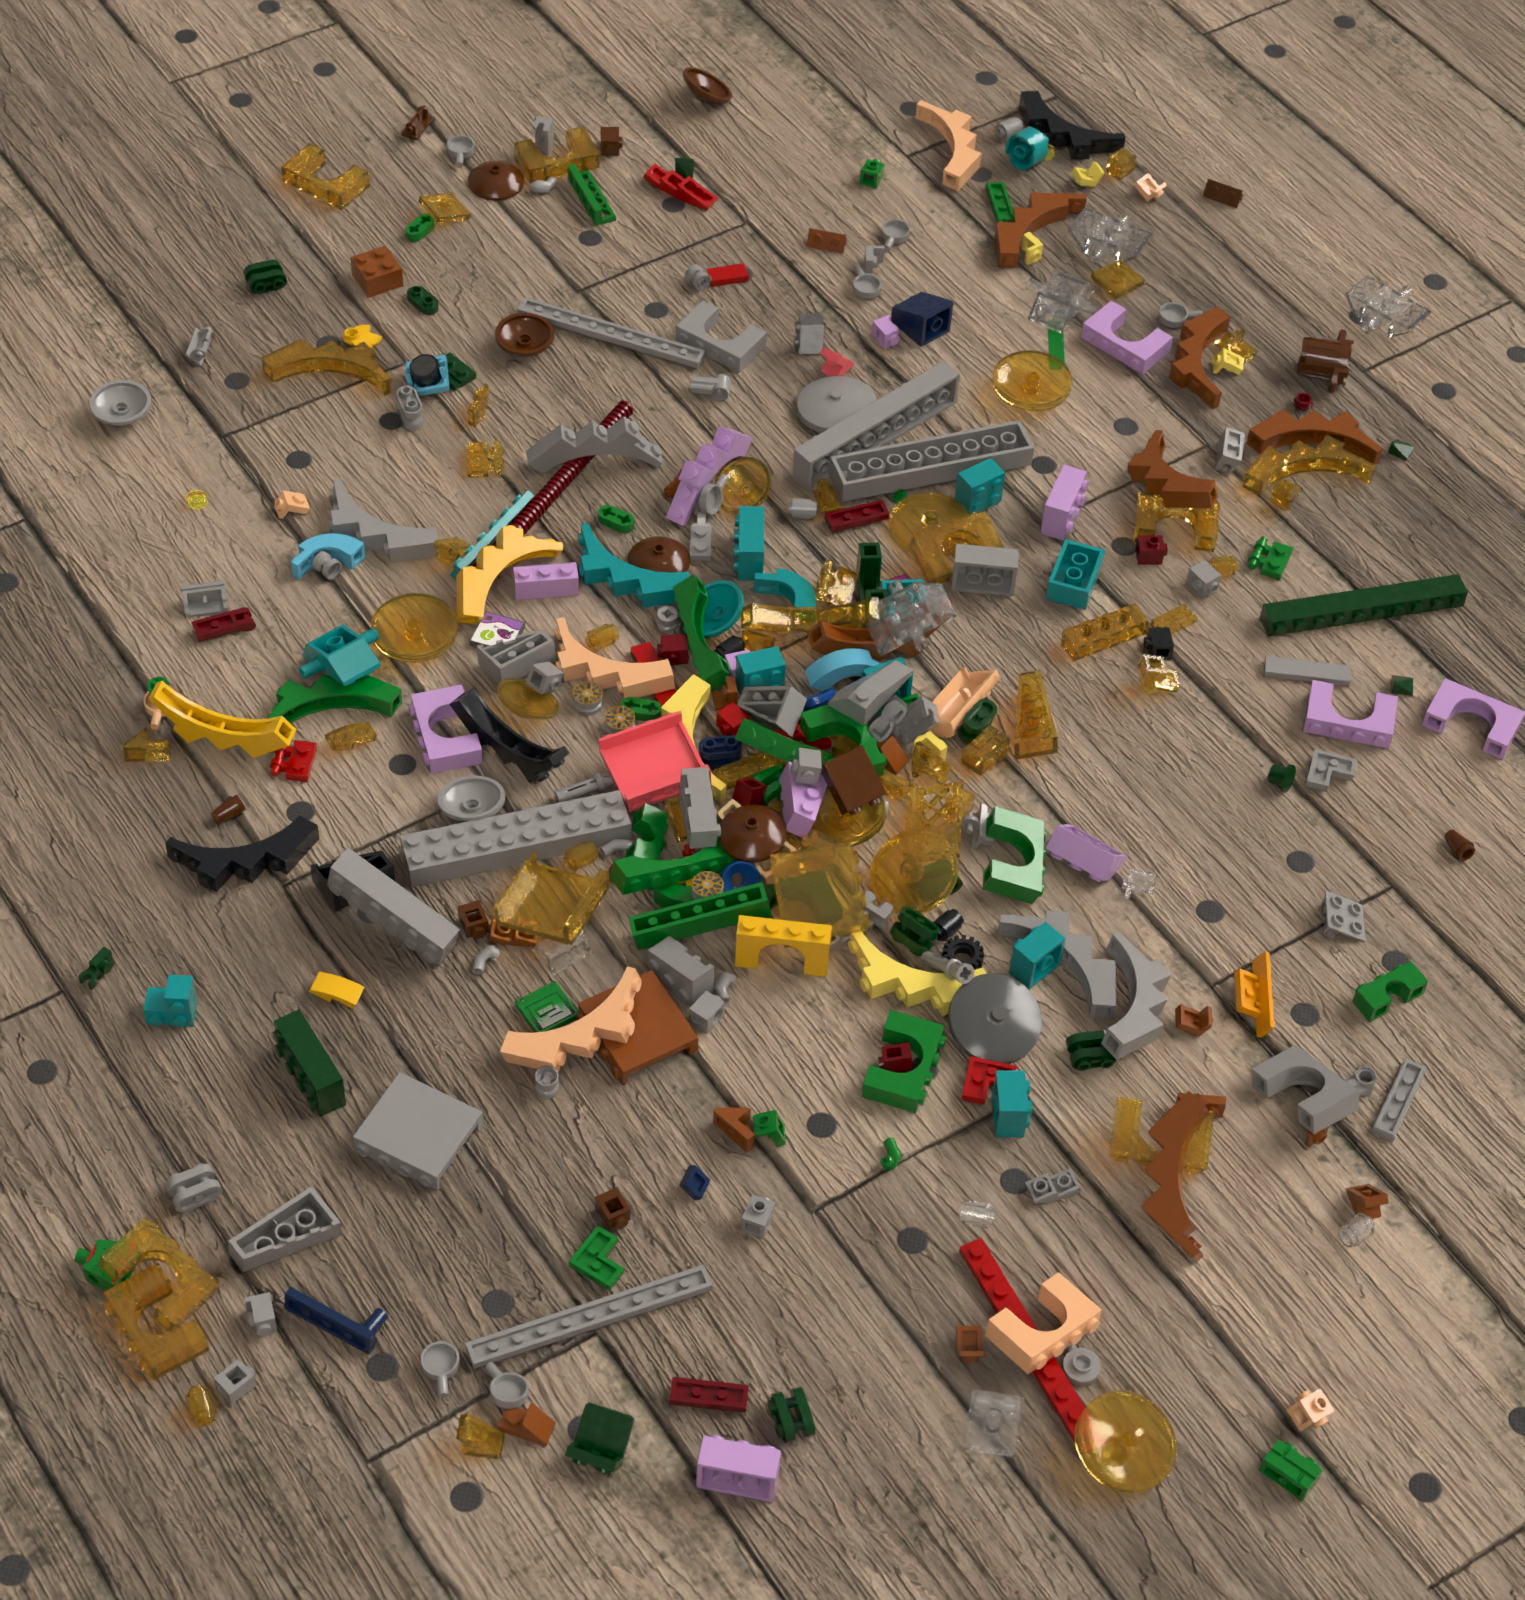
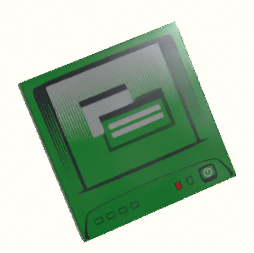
M556 981L515 1001V1007L534 1033L563 1027L577 1020L576 1014L579 1013Z

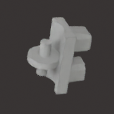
M982 803L977 813H967V816L962 817L960 820V827L966 830L967 834H971L970 847L977 849L980 844L991 846L995 839L986 836L987 817L990 813L987 812V805Z
M866 890L861 895L855 894L852 897L853 916L858 919L857 926L860 929L866 925L871 928L876 925L885 931L889 927V918L893 913V906L883 901L879 907L875 906L876 896L869 890Z

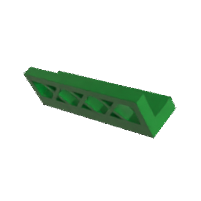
M575 164L568 165V181L594 225L597 226L616 221V215L589 170L579 172ZM602 213L608 214L609 216L602 217Z

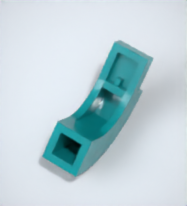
M777 568L776 574L755 573L754 593L783 596L793 604V621L815 622L816 595L806 579L797 573Z

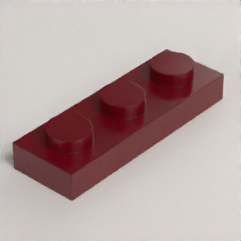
M883 500L827 512L824 519L831 533L888 520L890 513Z
M672 1377L669 1405L746 1413L749 1385Z

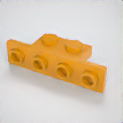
M1266 951L1252 961L1253 973L1243 969H1238L1234 973L1236 1011L1255 1018L1256 1036L1259 1038L1272 1031L1275 1025L1270 954Z

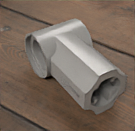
M718 374L714 378L692 376L691 393L712 395L714 399L724 401L729 396L731 379L724 374Z
M1363 1066L1358 1068L1354 1075L1344 1079V1081L1354 1086L1358 1090L1359 1096L1366 1097L1371 1095L1374 1090L1377 1074L1372 1068Z

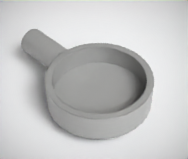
M456 135L447 141V152L450 156L456 158V167L461 168L463 166V159L472 156L475 152V142L469 136Z
M891 219L883 224L882 237L886 240L884 244L886 252L890 251L894 243H903L909 239L910 226L908 223L900 219Z
M856 265L854 270L857 277L853 281V292L865 299L877 297L881 293L882 288L880 278L873 274H865L861 265Z
M1169 302L1161 306L1159 320L1165 326L1178 328L1184 322H1187V319L1195 318L1203 314V312L1188 311L1182 304Z
M722 474L716 484L708 483L703 487L699 498L701 512L714 515L719 511L723 499L722 489L729 479L727 475Z
M433 1342L421 1354V1368L427 1377L437 1380L438 1396L440 1398L448 1397L447 1379L451 1378L458 1371L460 1365L459 1353L448 1342Z
M1072 1344L1066 1348L1068 1353L1065 1355L1062 1364V1370L1067 1379L1073 1385L1081 1387L1093 1384L1098 1379L1101 1371L1099 1357L1090 1349L1077 1348L1076 1345Z
M493 1362L486 1364L485 1370L493 1378L490 1384V1398L492 1402L505 1409H513L523 1405L529 1396L527 1380L517 1373H501Z

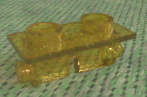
M820 478L817 482V490H813L821 514L841 510L833 486L829 487L828 480Z

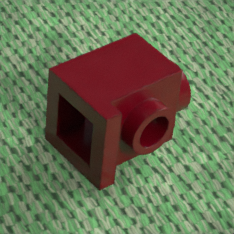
M909 1043L881 1047L882 1056L878 1057L881 1069L895 1073H906L914 1070Z

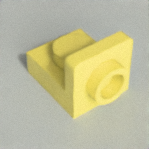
M1225 348L1218 354H1215L1212 359V369L1215 374L1222 368L1237 375H1240L1243 371V357Z

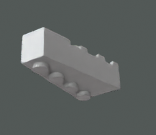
M311 1186L228 1241L229 1254L241 1270L245 1272L340 1236L341 1222Z

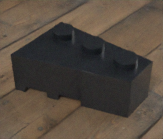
M382 850L359 855L395 881L394 865ZM332 860V864L318 866V864L311 865L312 881L333 910L337 912L349 906L347 899L341 895H335L327 886L330 868L336 860Z

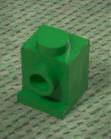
M867 159L863 168L861 167L859 184L877 189L884 176L885 164L881 163L878 159ZM867 176H874V180L868 179Z

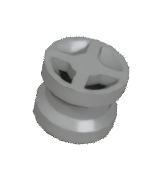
M663 606L658 609L657 628L665 633L675 631L678 627V611L672 606Z

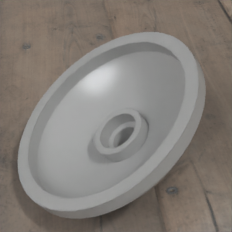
M116 380L97 388L91 395L89 405L91 413L99 421L109 425L123 426L137 422L148 413L151 407V396L149 391L137 382Z
M465 776L455 779L446 784L438 794V806L441 812L447 817L461 822L491 817L502 808L505 802V791L501 784L484 776Z

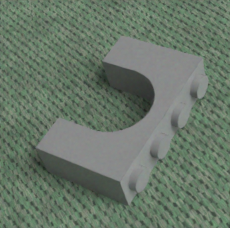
M703 300L676 325V341L705 350L706 356L740 373L766 347L767 332L751 324L734 339L718 340L712 338L707 333L718 323L719 308Z
M1297 1045L1286 1049L1251 1069L1253 1087L1267 1098L1293 1085L1305 1084L1320 1089L1318 1093L1297 1104L1298 1122L1313 1134L1359 1110L1358 1090Z

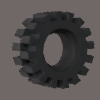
M956 935L954 940L950 938L948 943L945 942L942 957L950 960L955 958L954 955L957 953H965L971 959L961 962L972 965L974 970L982 968L984 948L980 946L978 940L973 942L974 937L970 936L969 939H966V935H962V939H959V935Z

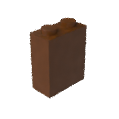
M863 745L822 764L821 774L842 815L849 812L850 816L862 811L861 806L867 803L871 807L881 802L880 797L886 794Z

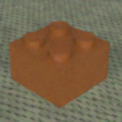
M386 246L350 257L352 276L368 298L403 287L402 268Z

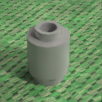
M1011 117L996 125V136L1005 141L1023 130V123L1018 117Z
M792 498V502H788L787 515H791V519L811 520V518H816L817 501Z

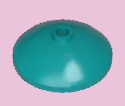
M718 580L705 585L709 602L703 619L704 637H714L726 632L737 622L743 611V593L731 581Z

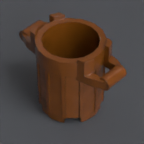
M1344 329L1339 331L1337 341L1309 336V338L1304 337L1297 372L1306 376L1330 380L1328 391L1334 393L1337 384L1344 386L1346 384L1343 381L1344 378L1348 377L1349 369H1347V365L1352 351L1351 344H1354V341L1345 339L1347 332Z

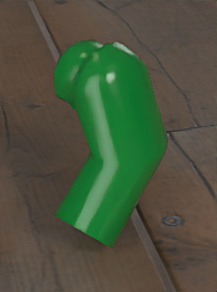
M890 1137L883 1142L887 1155L880 1160L885 1170L895 1169L902 1158L895 1139Z

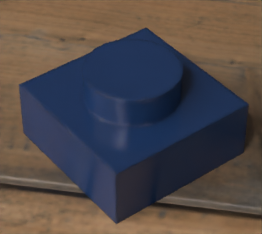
M692 1165L688 1166L679 1186L693 1200H700L710 1179L697 1166Z

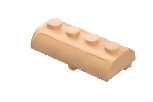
M966 667L961 668L932 701L937 707L939 724L929 731L938 738L954 736L956 730L963 723L966 714L979 700L984 699L991 693V689L999 681L998 671L968 672Z

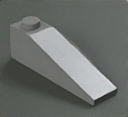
M895 660L840 689L828 702V706L864 726L913 674L914 670Z

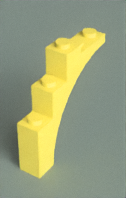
M693 674L661 707V717L669 713L681 711L682 722L694 746L693 731L695 722L702 708L711 698L710 684ZM711 772L713 799L722 803L726 799V784Z
M860 928L851 930L848 947L850 952L858 958V964L862 970L860 985L864 992L867 991L871 999L895 991L897 998L903 1001L906 1008L931 1000L934 1009H938L941 1016L948 1015L951 1000L957 990L963 985L962 983H959L956 979L947 978L944 973L922 971L896 962L869 942ZM984 968L974 970L973 977L987 973Z

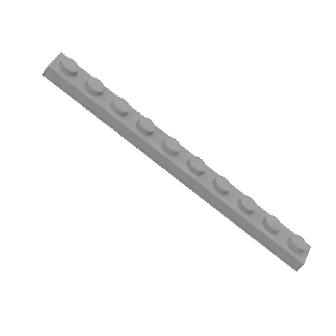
M528 297L524 298L517 309V313L540 315L553 326L697 369L705 357V350Z
M701 1265L466 1342V1350L473 1369L485 1366L489 1362L494 1363L713 1290V1284L705 1266Z

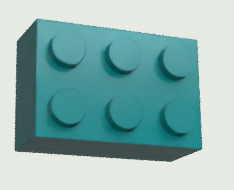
M739 506V514H735V527H738V529H734V542H738V544H734V557H738V559H734L733 572H737V580L755 581V573H763L764 507Z
M1065 539L1048 581L1045 599L1086 610L1102 569L1105 550Z

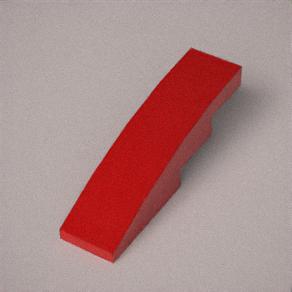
M657 164L648 169L643 176L645 180L672 197L704 210H708L718 200V197L690 176L684 179L673 170L667 173Z

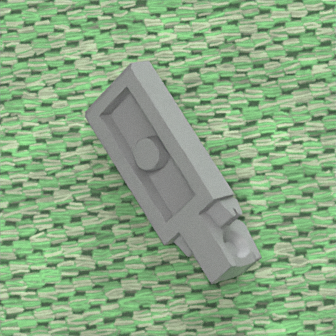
M697 512V522H692L690 561H711L712 526L710 522H705V512Z

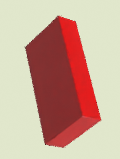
M744 263L707 269V273L711 276V287L749 281V275Z

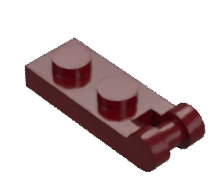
M247 607L191 622L198 642L241 630L252 631L256 627L254 619L251 618L252 614Z

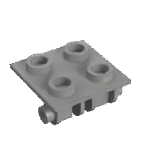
M1325 890V898L1321 903L1323 907V923L1325 924L1324 935L1329 939H1333L1337 933H1341L1365 942L1362 904Z

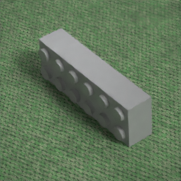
M347 848L331 866L327 884L331 892L347 899L349 905L354 909L362 910L366 913L369 920L374 923L378 922L385 927L388 934L403 940L406 947L418 951L422 954L425 961L439 966L453 950L460 931L458 927L350 848Z

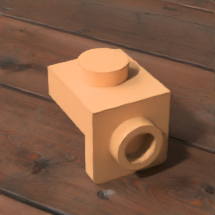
M1147 173L1133 186L1149 202L1152 198L1157 200L1164 193L1163 189L1167 184L1164 182L1159 186Z
M283 490L274 503V508L280 519H284L288 511L307 514L310 509L305 494L298 492L294 493Z

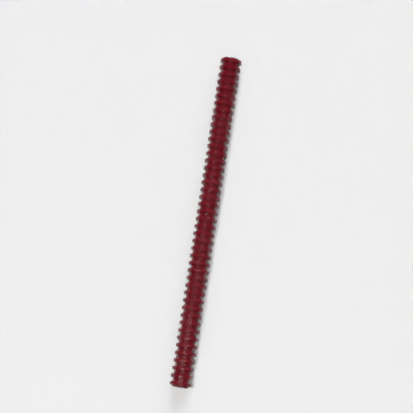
M621 400L599 425L604 426L607 430L621 418L626 417L628 419L634 412L632 405L627 401ZM596 455L566 461L509 525L523 529L524 537ZM496 540L490 546L496 547ZM476 561L475 564H473V567H476V569H477V561Z

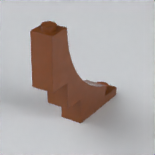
M1030 192L1028 208L1014 207L1012 222H997L995 245L998 267L1017 268L1019 250L1025 233H1034L1048 224L1066 220L1067 213H1084L1087 199L1086 194Z
M1188 1091L1148 1131L1151 1138L1164 1150L1145 1168L1147 1174L1160 1188L1141 1208L1197 1263L1203 1257L1199 1250L1202 1246L1192 1236L1187 1238L1195 1228L1189 1218L1183 1198L1182 1168L1188 1145L1195 1131L1210 1112L1206 1107L1208 1102L1200 1094L1197 1093L1194 1096Z

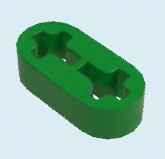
M421 214L407 225L405 229L407 240L418 242L435 228L434 216L431 214Z
M604 505L599 508L598 521L602 525L621 533H629L634 529V517L630 513L610 505Z
M627 697L621 701V706L628 708L632 706L631 710L635 715V720L648 721L661 717V704L655 700Z

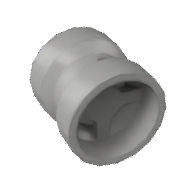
M697 264L690 266L685 272V279L689 283H693L694 288L698 291L706 289L711 282V276L707 272H703V269Z
M325 551L319 552L312 561L313 569L322 572L323 576L329 580L334 579L342 568V564L338 560L332 559L331 555Z
M543 1066L535 1073V1090L539 1097L551 1099L559 1092V1074L551 1066Z

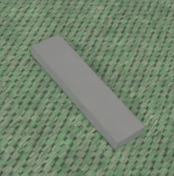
M1265 656L1264 676L1309 682L1317 680L1335 685L1349 686L1351 682L1350 665Z
M1406 1058L1404 1059L1371 1133L1394 1142L1427 1067Z

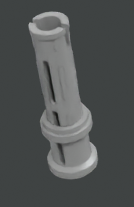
M609 771L600 774L597 772L590 779L555 790L554 795L557 803L596 790L603 792L605 788L615 784Z
M930 951L924 952L921 956V959H923L921 963L923 965L944 972L947 978L956 979L962 984H967L973 979L974 968L968 963H962L955 958L949 960Z

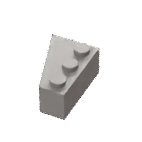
M543 630L518 635L515 640L503 642V639L498 640L495 645L484 647L483 644L476 646L479 666L502 688L528 675L533 664L556 660L554 640Z
M792 686L744 687L737 705L752 719L793 737L807 698Z
M708 767L681 769L678 803L689 849L716 847L717 837H721L720 824H717V811L714 808Z
M668 936L648 949L647 965L650 970H653L654 973L656 972L662 978L667 987H671L677 993L678 998L682 1002H686L691 1007L706 990L713 994L714 966L711 964L704 965L700 962L701 957L697 954L692 957L686 953L688 950L685 946Z

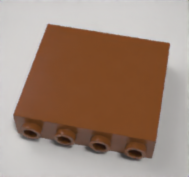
M653 970L639 975L642 980L641 988L634 996V1006L630 1013L635 1023V1029L633 1034L629 1035L627 1043L600 1038L599 1054L603 1061H608L612 1075L615 1079L619 1078L623 1086L626 1085L627 1075L684 1049L687 1050L689 1055L698 1051V1036ZM616 986L579 1002V1013L576 1014L577 1020L588 1015L601 1005Z

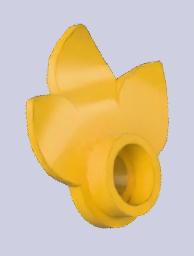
M358 325L355 328L346 329L342 337L345 343L354 345L357 349L371 350L374 345L380 343L382 336L371 333L370 325Z

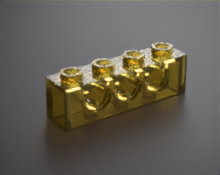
M1136 604L1124 606L1119 610L1105 613L1095 619L1066 628L1062 632L1060 645L1074 662L1145 635L1148 619Z

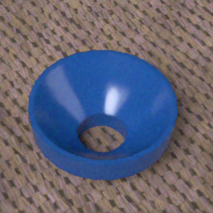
M827 689L807 697L803 711L828 705V702L836 695L835 689Z
M745 861L730 863L723 869L720 876L724 882L723 888L725 892L761 882L760 873L757 868ZM735 873L742 874L743 879L739 885H732L731 877Z

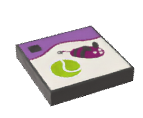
M485 611L483 619L479 622L469 640V644L472 647L482 644L484 647L495 645L498 640L503 639V642L515 640L516 636L521 635L524 631L525 622Z

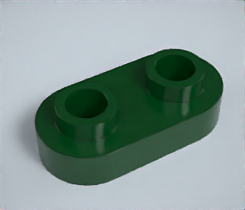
M413 286L408 289L407 299L409 303L421 313L433 315L438 312V300L425 288Z

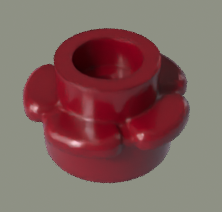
M1299 393L1294 398V406L1301 411L1308 410L1309 407L1313 406L1311 395Z

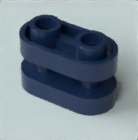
M736 736L708 737L699 742V756L705 765L708 764L711 771L735 769L740 766L742 742L735 740Z

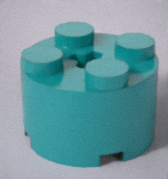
M1028 126L1007 139L1005 144L1006 155L1009 154L1011 158L1009 161L1015 168L1019 170L1029 169L1046 158L1049 140L1046 135H1042L1037 129Z

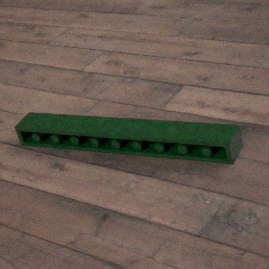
M1455 574L1267 603L1262 606L1260 620L1267 636L1283 635L1441 609L1458 608L1464 606L1468 591L1460 575Z

